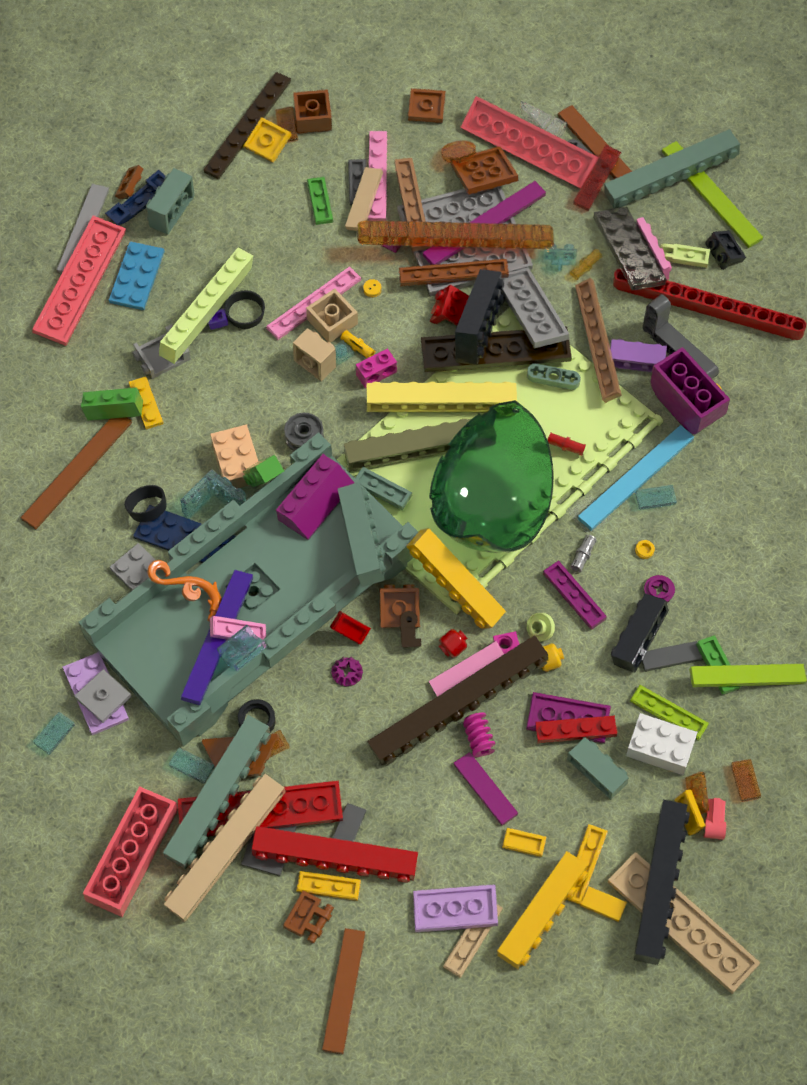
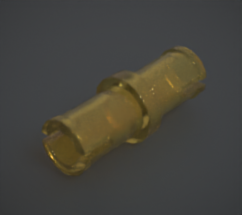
M594 249L586 258L580 260V263L570 271V275L578 280L602 258L601 252Z

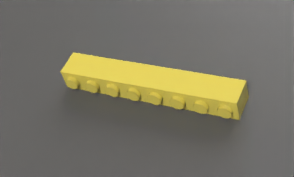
M511 382L367 383V412H516L517 407L516 383Z

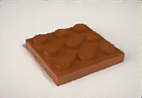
M500 146L451 159V166L468 195L519 181L517 172Z

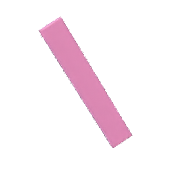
M349 266L268 324L266 329L277 340L281 339L307 320L306 307L334 288L342 295L360 282L361 277Z

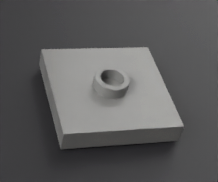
M104 669L75 695V699L102 723L131 698V694Z

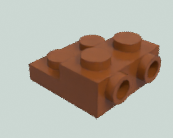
M414 584L403 585V588H395V585H384V588L380 589L381 628H400V617L405 611H412L417 615L418 621L415 627H420L419 588H415Z

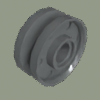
M303 412L291 416L284 427L285 441L292 451H296L318 432L324 437L322 422L311 413Z

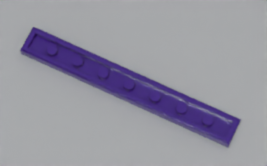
M234 570L215 616L237 619L252 583L253 574ZM210 629L181 695L182 701L201 705L228 639L210 637Z

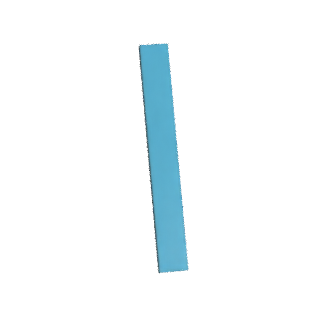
M680 425L578 516V520L592 531L694 439V436Z

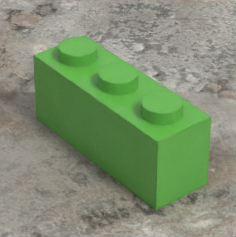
M137 388L83 392L81 408L87 420L141 416L143 399Z
M272 455L243 470L245 474L243 478L248 485L255 487L283 473L284 469L277 457Z

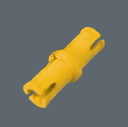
M348 330L342 333L340 340L351 346L354 352L358 351L366 358L375 355L376 351L365 344L363 339H358Z

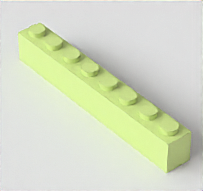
M240 248L235 250L160 341L159 356L174 364L251 270L253 255Z

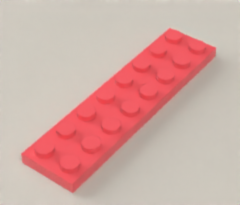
M478 96L475 97L460 127L580 189L584 188L599 158Z
M92 216L32 329L34 334L67 346L123 239L126 228Z

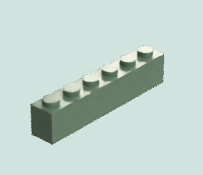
M360 482L338 488L360 584L364 587L384 581L383 572H386L383 560L380 561V557H383L381 548L376 545L379 542L377 532H373L376 525L373 517L369 515L373 513L370 503L366 502V500H369L366 488L362 489Z

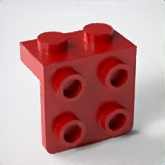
M451 284L443 290H439L435 296V306L431 310L430 322L438 324L447 319L453 324L458 325L470 295Z

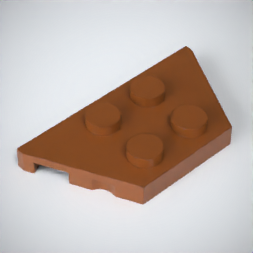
M271 734L267 744H262L259 749L261 751L255 762H251L249 766L250 771L246 777L261 776L265 763L272 754L271 750L274 743L279 739L278 734ZM234 737L202 739V743L214 767L217 766Z

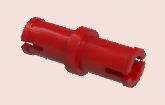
M550 432L547 444L562 448V451L565 452L566 450L580 456L583 455L586 444L573 441L571 437L567 436L565 438Z

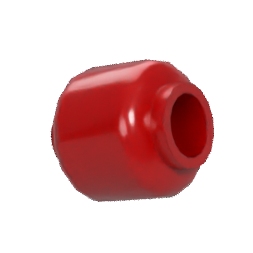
M450 629L440 637V645L438 646L447 657L456 658L467 649L465 641L468 638L461 630L457 632L455 629Z

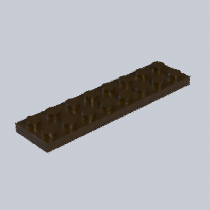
M524 330L492 332L491 337L488 336V346L484 347V356L480 358L478 365L457 363L455 361V335L421 337L424 372L569 362L572 360L569 340L534 348Z

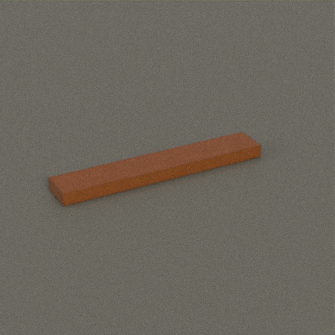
M573 105L558 112V117L593 155L599 157L598 161L614 179L632 172Z
M507 259L399 268L400 286L476 280L480 269L502 272V278L509 277Z
M345 928L322 1051L344 1054L366 931Z

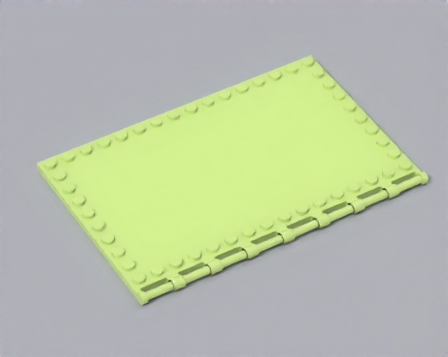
M509 307L496 319V325L492 326V332L523 330ZM571 345V361L543 363L541 365L578 372L581 379L577 389L569 390L529 381L527 370L530 365L437 371L424 383H516V412H390L359 439L364 440L372 436L380 437L388 433H400L408 429L416 430L424 426L440 425L444 422L452 423L460 419L476 418L480 415L492 416L497 434L496 443L367 468L412 492V497L403 510L374 495L372 496L402 526L409 522L418 532L429 528L484 588L488 586L487 583L505 565L507 568L514 562V558L531 543V540L534 543L540 538V534L557 519V516L560 519L583 493L585 496L592 489V486L608 472V469L609 471L613 470L617 466V462L633 448V445L636 448L642 443V439L648 433L663 423L660 415L654 414L621 386L622 396L605 403L602 400L594 364ZM534 371L533 375L537 376L538 371ZM552 373L549 375V378L557 380L559 376ZM648 418L651 420L639 433H633ZM550 432L565 438L568 436L573 441L586 444L583 455L580 456L568 450L565 452L562 451V448L547 444ZM623 441L626 443L613 457H608ZM343 453L336 460L349 472L345 454ZM604 464L587 481L582 480L597 465L601 466ZM360 470L349 473L356 478ZM572 488L576 490L561 505L557 504ZM546 512L550 514L535 529L531 528ZM520 536L524 538L509 553L505 552ZM413 558L407 563L405 570L456 615L461 611L462 606L458 602L451 601L452 598L449 596V592L436 582V578L423 568V564L418 559ZM494 560L497 562L501 560L484 577L478 576Z

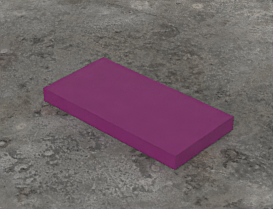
M533 692L526 730L536 731L535 722L609 716L611 706ZM597 738V739H588V740H589V741L591 740V741H593V742H598V743H603V744H605V739H606V738Z

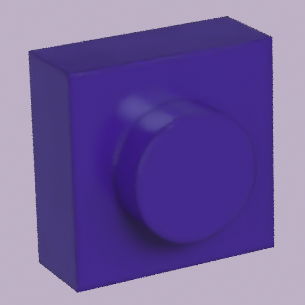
M225 308L218 310L209 321L211 330L228 325Z

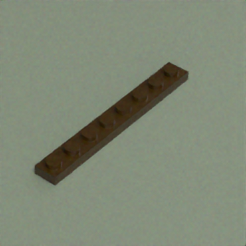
M275 72L206 165L204 173L218 180L221 178L243 148L260 118H265L291 83V78Z

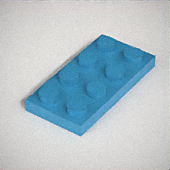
M130 241L112 289L109 303L144 310L165 252L164 248Z

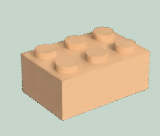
M247 425L211 433L212 447L226 491L249 486L243 478V475H245L243 470L257 463L258 458Z

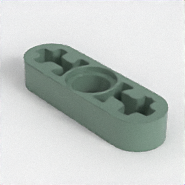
M532 364L527 370V378L533 383L569 390L577 389L580 385L581 377L576 371L541 364ZM534 371H538L537 376L533 375ZM554 373L557 374L559 378L557 380H551L549 378V375Z

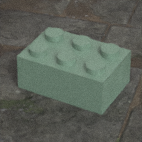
M173 168L170 174L166 175L164 183L161 187L157 188L155 196L146 205L149 227L167 235L170 233L195 196L191 175Z

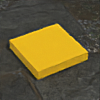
M261 117L243 147L274 163L292 134Z

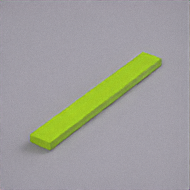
M675 141L664 147L662 152L665 156H669L683 148ZM704 171L687 178L689 183L748 248L763 240V236Z

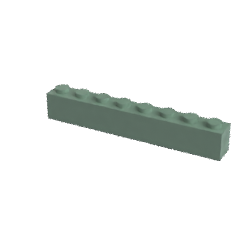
M728 129L605 183L604 193L614 209L624 207L632 201L640 200L648 194L656 193L658 190L672 186L682 179L685 180L698 172L701 173L712 166L719 165L723 161L735 158L739 155L740 143L732 131Z
M250 715L246 717L163 851L165 858L184 869L191 865L197 857L195 853L199 847L202 848L208 839L206 837L208 832L215 829L219 814L226 811L229 805L227 801L230 796H234L240 787L238 783L248 775L251 762H255L261 752L259 749L262 744L266 745L269 741L271 734H269L270 729L268 725Z

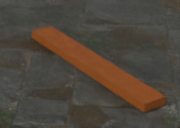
M128 417L109 419L21 516V520L36 530L132 424V420Z

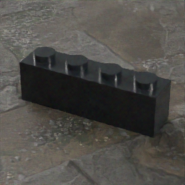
M645 593L642 600L638 601L635 613L629 617L625 631L621 632L618 644L611 651L614 665L636 673L669 611L665 599Z

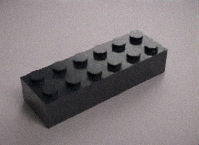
M480 269L455 330V361L457 363L478 365L480 358L484 356V347L488 346V336L491 337L492 326L496 325V315L499 316L500 305L504 304V294H502L504 279H502V272Z

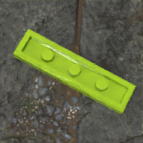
M642 685L638 686L630 699L631 703L663 721L696 731L697 740H700L709 725L708 722Z

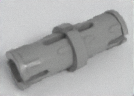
M585 535L580 548H577L576 557L570 566L572 570L577 571L579 569L578 572H582L587 559H590L591 550L597 541L594 536L589 535L588 537V535Z

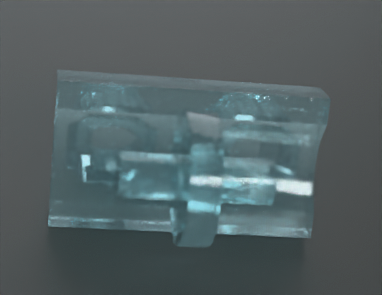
M548 243L547 248L544 249L543 264L558 265V270L561 271L562 265H576L577 249H574L573 244H566L563 249L557 248L555 244Z

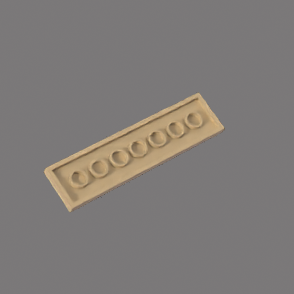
M635 852L607 882L641 913L650 864ZM676 889L675 900L670 901V907L673 908L671 920L667 919L666 927H670L668 937L733 994L755 971L760 962Z

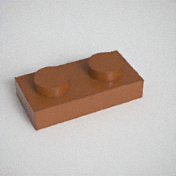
M140 165L128 168L115 197L124 199L133 195L134 188L140 181L144 170Z

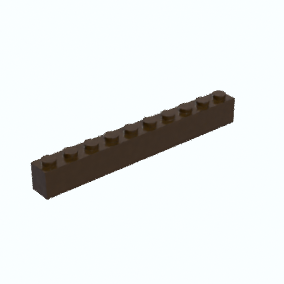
M535 635L368 740L370 749L381 765L393 763L397 756L402 753L407 754L419 742H426L433 733L443 731L452 721L457 722L462 719L466 712L476 710L485 700L489 701L495 698L499 691L509 689L518 679L528 677L532 670L545 666L549 660L547 651Z

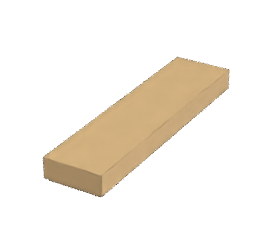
M365 167L345 225L347 230L364 231L383 175L382 169Z
M497 905L498 916L503 910V908L499 905ZM492 927L465 929L443 968L461 978Z

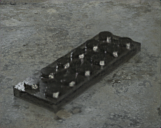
M628 207L594 212L593 218L632 291L666 285L667 279Z

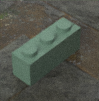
M586 737L568 753L567 760L610 800L627 785L629 780L627 772L621 767L618 768L609 755L603 754L597 744L591 740L589 741Z

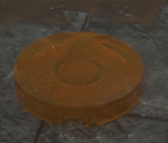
M454 141L441 149L442 159L449 163H453V161H457V163L467 162L473 159L476 153V146L469 141Z

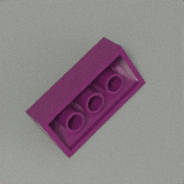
M322 454L276 509L277 520L309 540L340 503L338 488L355 484V482L337 462Z

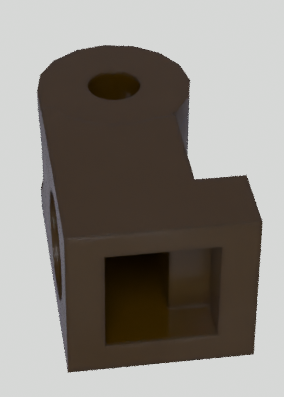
M405 611L400 617L401 647H421V638H416L415 625L418 618L412 611Z

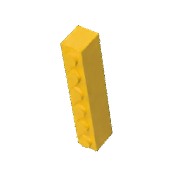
M429 528L420 530L406 547L410 550L411 556L423 564V568L436 578V582L449 592V596L462 606V610L475 620L474 622L478 627L482 629L492 628L506 612Z
M566 851L497 950V956L516 969L528 963L531 957L529 955L533 948L536 950L542 942L540 938L542 934L550 931L554 924L552 920L556 915H561L567 898L572 899L577 891L575 887L578 882L582 883L587 877V864Z

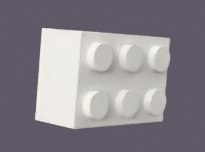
M640 713L626 756L684 775L697 732Z

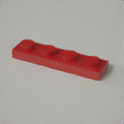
M615 715L535 722L537 743L583 740L585 737L587 739L617 737Z

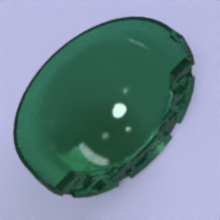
M513 400L495 404L489 407L488 412L483 415L479 413L468 421L448 444L451 447L446 455L440 457L431 482L429 499L432 500V507L430 510L435 524L457 543L481 552H512L526 547L534 540L543 527L551 505L554 474L548 440L534 415L519 402Z

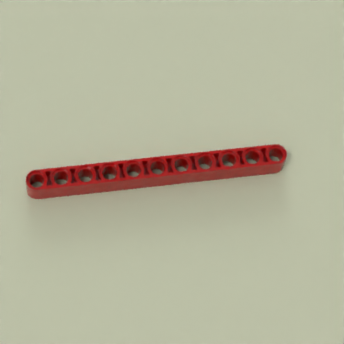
M618 268L614 273L613 286L620 291L652 300L662 294L668 298L673 306L792 340L802 339L806 330V321L796 316L626 268Z

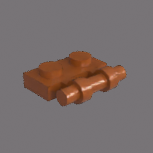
M303 890L283 928L300 937L303 936L305 930L310 932L307 940L314 944L316 939L321 937L325 923L331 919L334 907L327 904L324 910L319 908L321 899ZM314 914L319 916L315 926L310 923Z

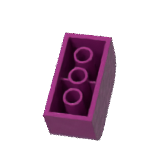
M683 347L653 366L650 381L656 397L688 432L695 435L726 415L730 398Z

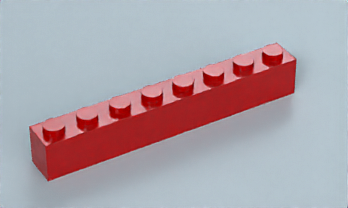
M258 826L255 829L252 845V856L259 860L270 858L276 859L275 861L279 863H288L289 861L295 862L296 865L302 867L314 865L321 870L333 868L341 873L351 871L357 872L360 876L377 875L378 878L385 880L389 879V877L398 878L397 880L403 883H408L410 880L414 881L418 852Z

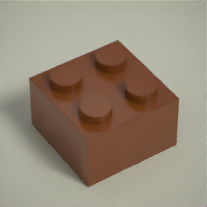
M328 89L293 93L297 134L332 130Z

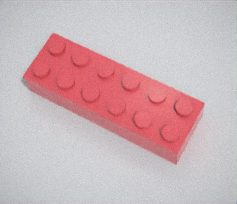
M139 786L83 892L86 902L123 917L178 811L175 801Z

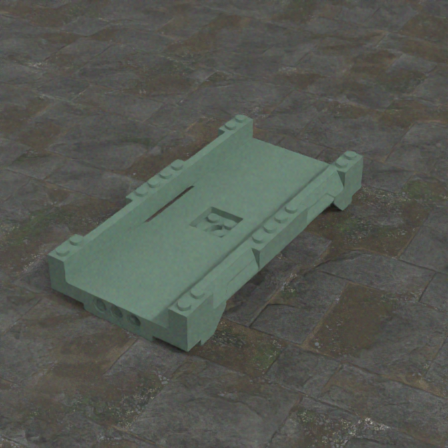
M319 432L290 455L291 464L284 469L283 473L274 477L241 505L232 500L168 551L170 560L167 562L170 568V575L168 577L165 576L163 570L158 569L156 571V576L160 579L193 576L202 578L212 585L216 582L221 598L224 596L234 570L253 574L252 583L236 620L266 624V638L258 644L227 640L201 705L182 701L181 695L210 629V622L207 620L211 607L208 603L210 597L202 588L192 586L194 591L200 588L201 595L194 602L188 601L182 595L184 584L160 585L152 582L148 577L116 603L108 598L78 622L83 636L183 747L197 735L201 736L215 725L227 708L229 701L371 586L362 587L358 579L341 501L309 540L277 520L276 509L322 454L337 462L355 483H358L332 456L331 444ZM368 492L369 500H366V502L370 503L373 513L369 515L373 517L376 525L373 532L376 531L379 542L376 545L381 548L383 557H380V561L383 560L386 572H383L384 579H392L407 567V563L414 558L406 546L418 531L409 522L402 526ZM243 526L246 527L244 531H242L239 535H237L234 539H232L229 543H227L224 547H222L219 551H217L215 554H213L210 558H208L205 562H203L200 566H198L195 570H193L190 574L187 575L186 571H188L206 555L212 552L215 548H217L220 544H222L240 528H242ZM252 592L258 593L256 596H250Z

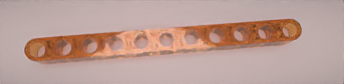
M370 220L360 221L357 224V240L363 245L549 249L554 246L553 227L550 225Z

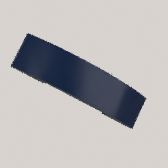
M158 169L145 180V186L123 204L118 202L105 213L106 216L116 225L128 222L146 208L147 202L155 196L157 188L161 187L166 176Z

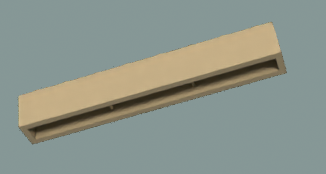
M264 774L262 778L259 776L255 780L253 790L242 797L240 801L242 804L237 810L233 809L228 816L229 821L225 826L221 825L215 833V839L212 842L209 841L202 850L204 853L200 858L194 859L188 874H183L178 880V886L174 892L171 890L164 899L165 908L184 922L187 921L255 833L256 826L259 827L285 794V788L267 774Z

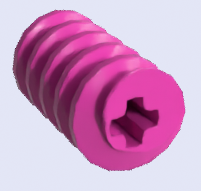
M484 712L471 714L465 717L463 726L466 728L465 733L468 735L467 739L470 742V748L473 750L472 755L476 758L490 755L495 751L491 749L495 746V741H489L493 738V735L486 734L491 731V728L484 727L489 722L486 719L482 720L486 717Z

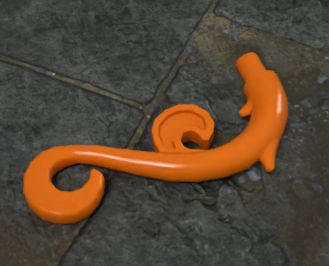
M155 560L150 563L147 570L150 580L160 585L184 584L182 595L188 601L194 602L199 599L201 595L200 588L206 591L210 597L208 603L211 607L207 619L210 622V618L216 615L222 600L216 582L212 585L202 578L193 576L160 579L156 576V570H163L165 576L168 577L170 575L168 564L162 560ZM192 586L200 587L197 588L195 591L192 590Z

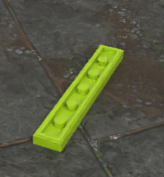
M804 664L691 666L689 669L692 687L806 684L807 682Z

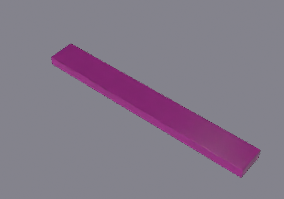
M533 181L424 251L423 257L431 265L441 264L545 197L546 191L536 181Z

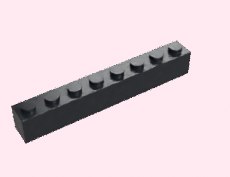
M663 799L634 953L633 960L658 965L660 959L664 960L666 947H663L664 939L667 940L670 927H666L667 919L671 920L673 913L670 901L675 900L677 888H673L674 881H678L680 869L676 868L677 861L681 862L683 850L680 849V844L685 842L687 832L683 830L684 824H688L690 812H686L687 804Z

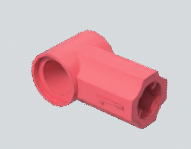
M721 798L708 799L704 838L725 839V801Z

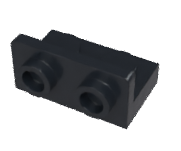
M729 230L715 231L705 242L721 270L726 269L730 263H739L746 259L745 254Z

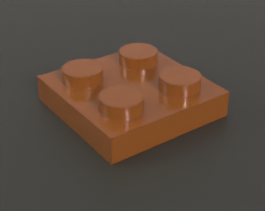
M411 88L408 121L443 123L445 91Z

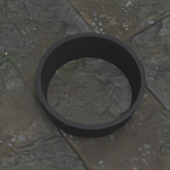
M242 290L235 292L225 303V312L228 320L237 328H253L263 319L265 311L264 300L253 291ZM240 300H252L261 307V315L252 322H237L229 316L231 306Z
M146 485L131 492L126 498L124 505L133 520L149 522L164 513L167 502L164 490L161 487ZM152 497L161 498L160 503L154 508L140 513L133 512L134 507L141 500Z

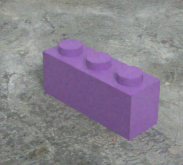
M618 339L611 341L610 350L615 368L652 372L653 366L666 358L667 346L628 342Z

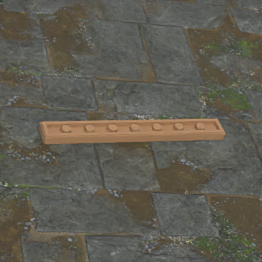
M589 278L576 284L575 288L602 400L607 403L622 396L595 284L593 279Z

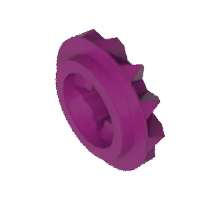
M655 575L646 581L644 592L669 602L674 597L675 586L668 577ZM663 584L662 590L665 592H660V594L656 595L657 590L654 588H659Z
M343 656L335 661L331 674L337 684L348 687L357 684L361 680L363 668L359 660ZM349 664L350 671L352 672H348V675H346L345 677L344 671L342 669H346V667H348Z

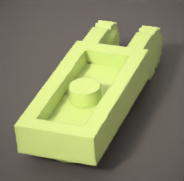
M666 243L659 246L664 252H669L664 253L666 261L704 268L708 266L710 249Z

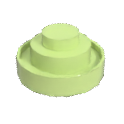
M536 613L528 619L526 629L530 637L535 635L542 642L549 640L553 636L555 624L550 615Z

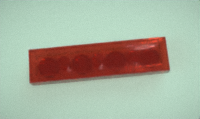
M605 145L596 164L574 199V205L589 212L622 152Z

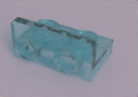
M245 625L219 646L217 651L223 661L237 672L263 651L267 645L253 633L248 625Z

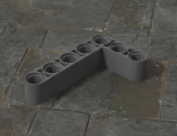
M659 295L646 306L642 326L643 331L650 334L657 344L660 343L662 346H667L666 352L670 355L683 347L711 379L715 378L719 374L717 365L668 323L671 303L666 296Z

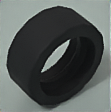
M253 699L244 703L238 712L239 728L250 710L262 709L268 715L269 720L266 725L269 726L271 733L276 724L275 711L272 706L260 699Z

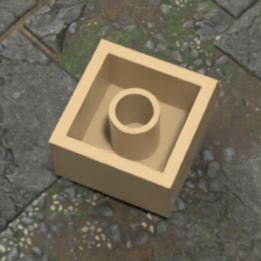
M335 288L306 307L307 320L330 343L340 337L344 331H349L358 324V312Z
M307 328L293 342L294 361L321 382L336 368L335 347L330 342L324 341L317 332H312Z

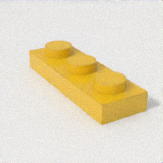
M147 377L129 381L130 388H137L143 399L141 418L145 429L163 425V420Z

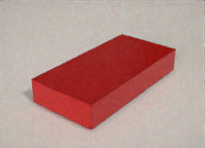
M342 611L338 612L330 625L331 629L360 645L371 630L367 625Z

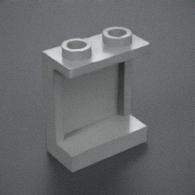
M172 324L165 327V334L141 346L137 343L133 344L134 351L132 354L137 362L141 361V368L144 374H149L152 379L191 360L188 348L175 364L159 356L160 341L173 327Z

